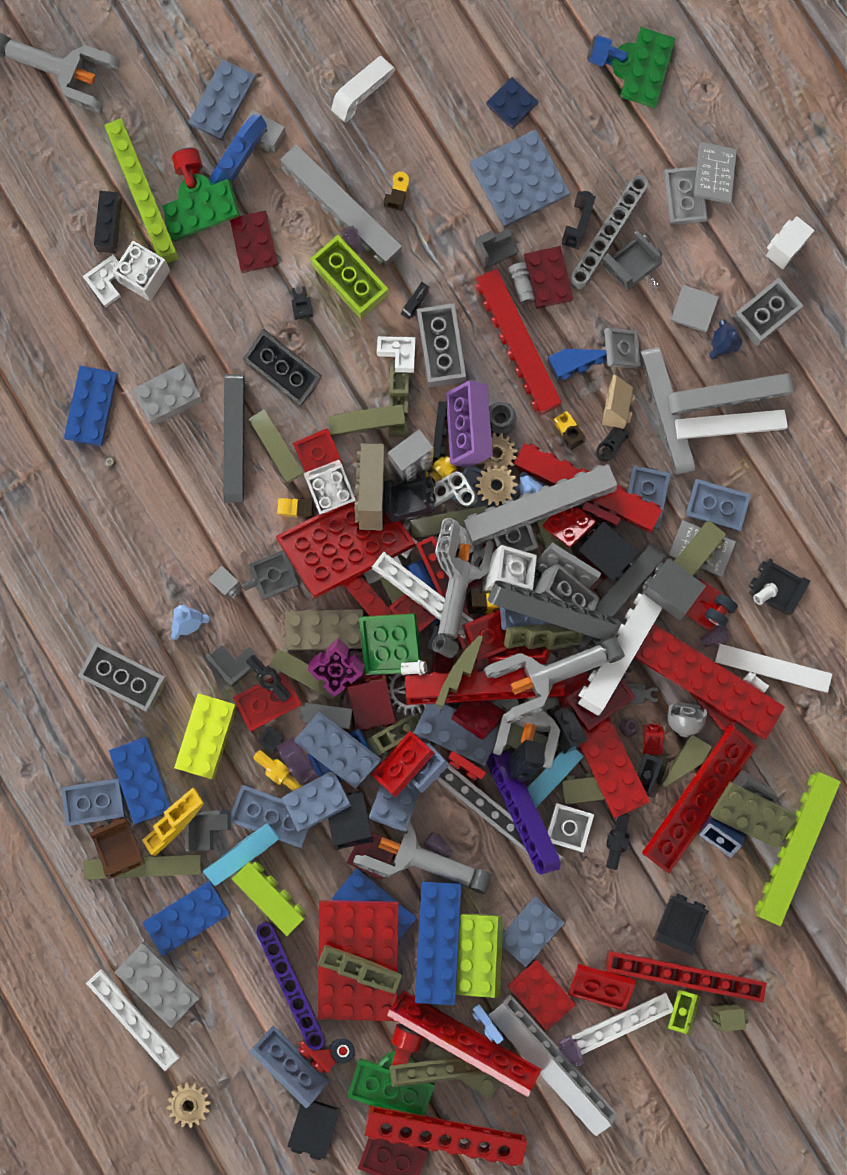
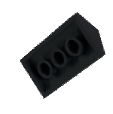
M262 329L243 358L244 361L300 406L316 389L322 377L319 372L265 329Z

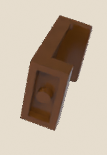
M116 818L111 821L112 824L105 827L104 825L98 826L93 829V832L89 833L103 865L104 874L108 879H112L145 864L130 823L126 818Z

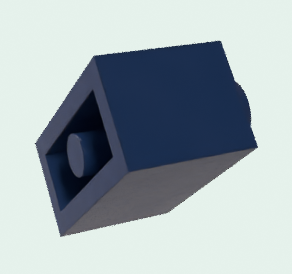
M710 815L703 824L699 836L732 858L743 845L746 833L720 822Z

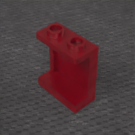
M386 674L358 678L353 683L348 681L347 688L357 729L360 728V730L367 731L376 726L387 727L395 723V713L392 707Z

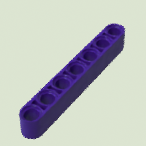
M508 750L502 751L501 756L490 753L487 765L535 870L540 875L559 870L561 866L560 858L524 781L510 778L509 756L511 753Z
M263 922L257 927V937L307 1046L312 1050H319L325 1042L323 1030L275 926L270 922ZM262 926H268L271 929L270 936L266 937L261 934ZM271 944L278 945V954L270 953L269 946ZM279 962L287 964L288 969L286 972L278 970L277 965ZM288 980L296 983L295 990L291 991L286 988ZM297 998L304 1001V1007L301 1009L296 1008L294 1005V1000ZM310 1017L313 1020V1025L309 1027L304 1026L302 1019ZM311 1036H320L321 1043L314 1045L311 1042Z

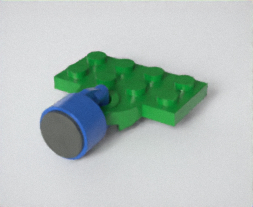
M640 27L635 43L629 42L615 48L611 46L612 39L597 34L592 39L586 59L589 63L601 67L604 64L613 67V73L618 78L624 80L620 94L621 98L655 108L675 38Z

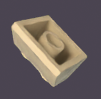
M613 375L608 389L602 425L624 429L626 423H630L632 412H629V407L633 406L635 395H632L633 387L617 375Z

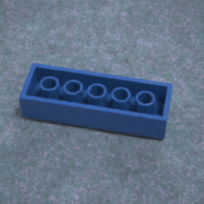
M422 882L415 1003L455 1005L461 884Z

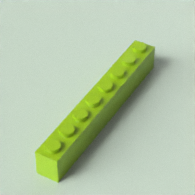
M122 118L105 124V129L156 254L165 259L166 263L179 259Z
M815 772L814 775H810L807 782L809 788L801 796L800 803L802 804L800 809L795 811L798 817L792 829L790 828L785 836V839H787L785 845L779 849L777 855L779 860L777 865L774 864L771 868L770 875L772 877L769 883L766 882L762 891L764 896L762 901L759 900L756 904L755 911L757 913L755 916L775 925H782L841 781L821 772Z

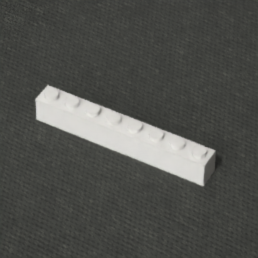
M638 594L633 602L636 604L633 610L629 609L624 617L627 621L625 625L621 624L617 633V639L625 657L614 663H609L607 659L606 664L601 665L597 671L593 670L588 678L590 681L589 686H584L578 695L581 697L578 704L598 716L603 711L662 610L661 606L645 594Z

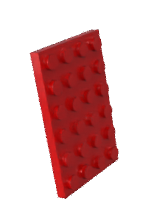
M384 499L382 530H359V522H355V501L319 514L276 536L279 545L314 599L371 570L383 552L394 558L415 547L414 540L401 521L392 523L384 513Z
M320 900L318 961L324 945H327L398 973L399 902ZM318 965V1019L394 1021L387 1014L397 1000V990L393 994L358 983L356 979L340 975L337 971Z

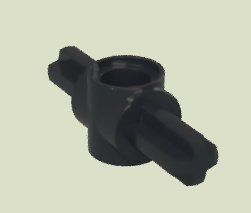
M254 654L246 660V663L257 674L256 678L263 688L268 691L272 690L282 702L287 701L291 697L290 692L280 683L282 679L278 676L275 669L269 665L265 666ZM265 675H271L274 678V680L272 682H267L264 680L263 677Z
M628 813L617 817L615 830L612 829L609 832L606 847L610 849L606 867L609 869H618L621 852H626L630 838L629 833H626L630 818Z

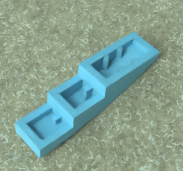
M573 750L563 754L561 751L553 760L551 769L545 768L529 785L527 790L535 807L551 793L584 757L580 752Z
M267 823L238 842L235 847L207 866L203 872L215 887L279 840L280 837Z

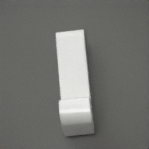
M382 56L376 58L339 89L334 97L331 111L345 123L354 116L357 105L384 84L393 75L395 68Z
M460 472L451 473L438 481L434 487L436 496L434 508L454 495L466 507H472L477 503L478 497L467 477ZM456 477H462V484L460 486L454 485ZM444 486L446 493L443 496H439L438 489ZM471 493V501L465 503L463 500L464 495ZM421 515L414 516V517L407 518V519H408V520L417 519V518L420 517Z

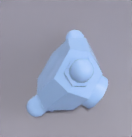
M521 472L519 486L521 495L519 499L523 494L529 492L531 494L536 493L541 487L546 485L537 478L528 476L526 472Z
M187 605L176 607L172 620L171 638L177 640L180 635L191 634L198 630L202 623H208L210 617L203 615L193 608H189Z

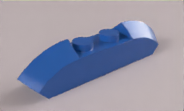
M262 115L250 116L240 128L210 177L213 185L226 179L231 180V183L234 182L266 131L267 124Z

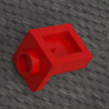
M655 723L643 725V754L662 755L664 743L663 727Z

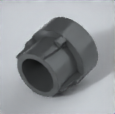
M496 402L489 406L491 434L495 433L496 436H500L501 433H503V436L509 434L514 429L517 419L512 405L505 402ZM502 415L506 420L503 423H498L495 417Z

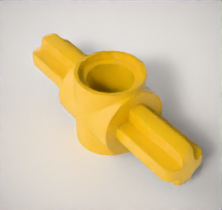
M442 456L431 467L432 473L430 475L434 477L437 483L451 473L456 472L457 467L450 464V457Z
M261 750L254 755L253 759L266 769L265 774L278 785L283 783L292 791L303 786L301 782L290 774L291 769L279 759L272 760Z

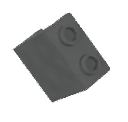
M638 231L634 233L635 238L612 257L606 254L602 258L603 267L627 291L662 264V252L656 246L653 247L647 236L641 235Z

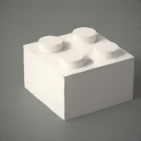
M797 216L793 221L789 219L780 233H777L767 247L769 251L766 256L781 269H784L805 245L814 230Z
M555 803L547 828L552 843L584 852L594 814Z

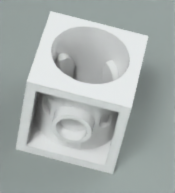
M132 241L113 270V274L121 285L150 302L170 272L165 259L135 241Z
M339 460L303 473L319 514L356 501Z
M504 545L498 547L492 553L489 572L484 575L482 593H490L496 580L532 591L537 555Z

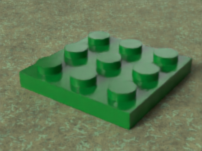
M416 613L359 617L365 675L401 673V667H404L401 666V663L418 662V660H421Z

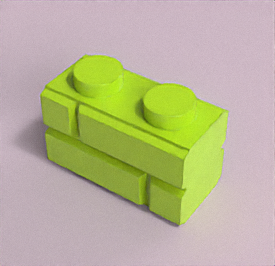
M678 990L668 1029L691 1036L698 1011L697 1006L700 1003L701 997Z

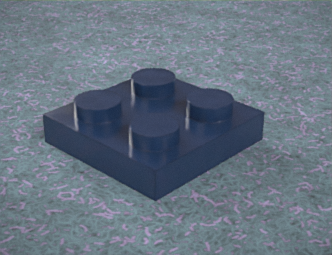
M511 77L486 102V105L513 130L538 105L539 101Z

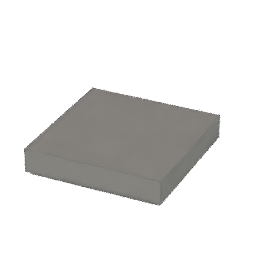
M683 285L671 321L706 333L719 297Z
M616 328L604 329L608 366L631 369L641 368L637 331Z

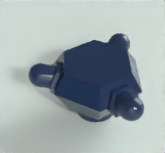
M724 319L720 320L719 328L714 333L711 343L713 350L709 354L710 359L714 360L722 354H728L732 351L736 352L742 345V339L737 330Z

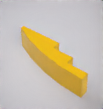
M195 788L189 790L163 812L165 816L153 826L154 830L142 839L151 855L156 856L188 825L204 805Z

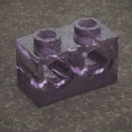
M293 736L278 745L277 749L283 762L298 783L302 785L317 776L303 749L294 742L295 738Z

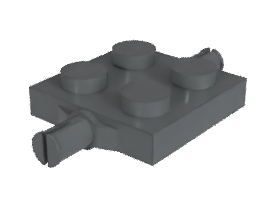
M283 550L250 563L249 567L252 571L253 580L242 583L245 591L256 587L260 591L263 600L299 586L295 577V568Z

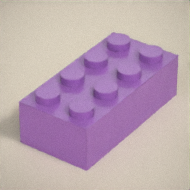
M469 380L446 393L451 465L470 468L492 457L487 384Z

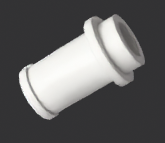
M767 583L761 591L753 595V599L758 605H762L766 600L777 595L778 588L773 583Z
M418 660V662L401 663V666H404L401 667L402 675L419 674L422 676L423 673L427 672L425 661Z
M755 672L747 673L743 679L763 693L769 687L768 684L756 676Z

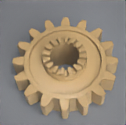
M493 433L491 438L492 452L498 450L502 456L499 458L492 456L478 463L479 466H484L483 471L487 470V466L494 469L495 464H497L498 469H501L504 465V471L506 472L508 471V466L514 467L511 461L516 460L517 457L513 455L517 454L518 451L513 449L515 442L509 443V436L504 439L503 433L499 437H496V434Z
M495 464L494 469L487 466V472L481 470L482 477H477L476 479L480 482V484L475 485V488H480L477 495L483 496L482 502L488 500L489 506L494 502L495 506L498 507L499 502L503 504L506 499H512L510 494H516V491L513 490V487L518 486L517 483H513L516 476H510L512 470L504 471V465L501 469H498L497 464ZM499 481L502 488L500 490H493L491 483Z
M189 1082L185 1083V1087L181 1084L178 1085V1091L173 1090L171 1092L174 1097H169L167 1100L172 1103L167 1106L168 1110H172L169 1117L175 1116L174 1123L176 1124L181 1121V1127L188 1123L189 1127L192 1128L194 1122L200 1125V1118L205 1120L207 1118L205 1113H209L211 1110L207 1107V1105L211 1104V1100H207L209 1092L204 1093V1086L198 1088L196 1082L193 1086H190ZM186 1100L193 1102V1109L185 1107Z

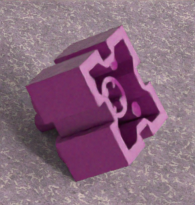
M339 638L327 647L325 655L321 652L313 658L308 667V671L318 681L321 678L325 681L323 687L333 697L346 688L347 680L353 683L363 674L365 667L355 654L352 657L348 655L349 648Z

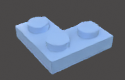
M478 1002L472 1008L475 1012L472 1015L478 1023L483 1022L485 1025L484 1033L491 1042L495 1040L497 1044L504 1040L503 1035L488 1017L480 1003Z

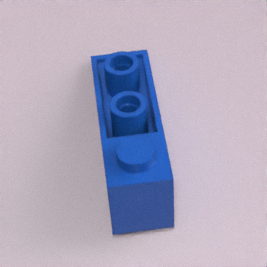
M564 349L549 356L547 362L556 380L562 379L566 381L573 377L572 374L578 371L583 373L590 369L589 366L595 363L596 365L604 363L607 360L606 350Z

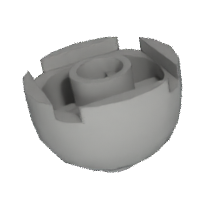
M679 702L678 706H673L674 703L669 706V726L680 736L689 737L690 735H695L705 726L707 710L704 709V712L700 710V705L690 702Z

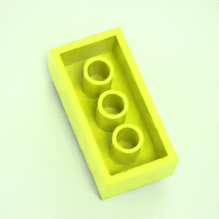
M198 693L174 768L214 780L237 705Z

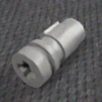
M520 262L511 265L508 271L511 275V281H514L520 303L532 302L535 297L528 278L529 272L527 271L526 263Z

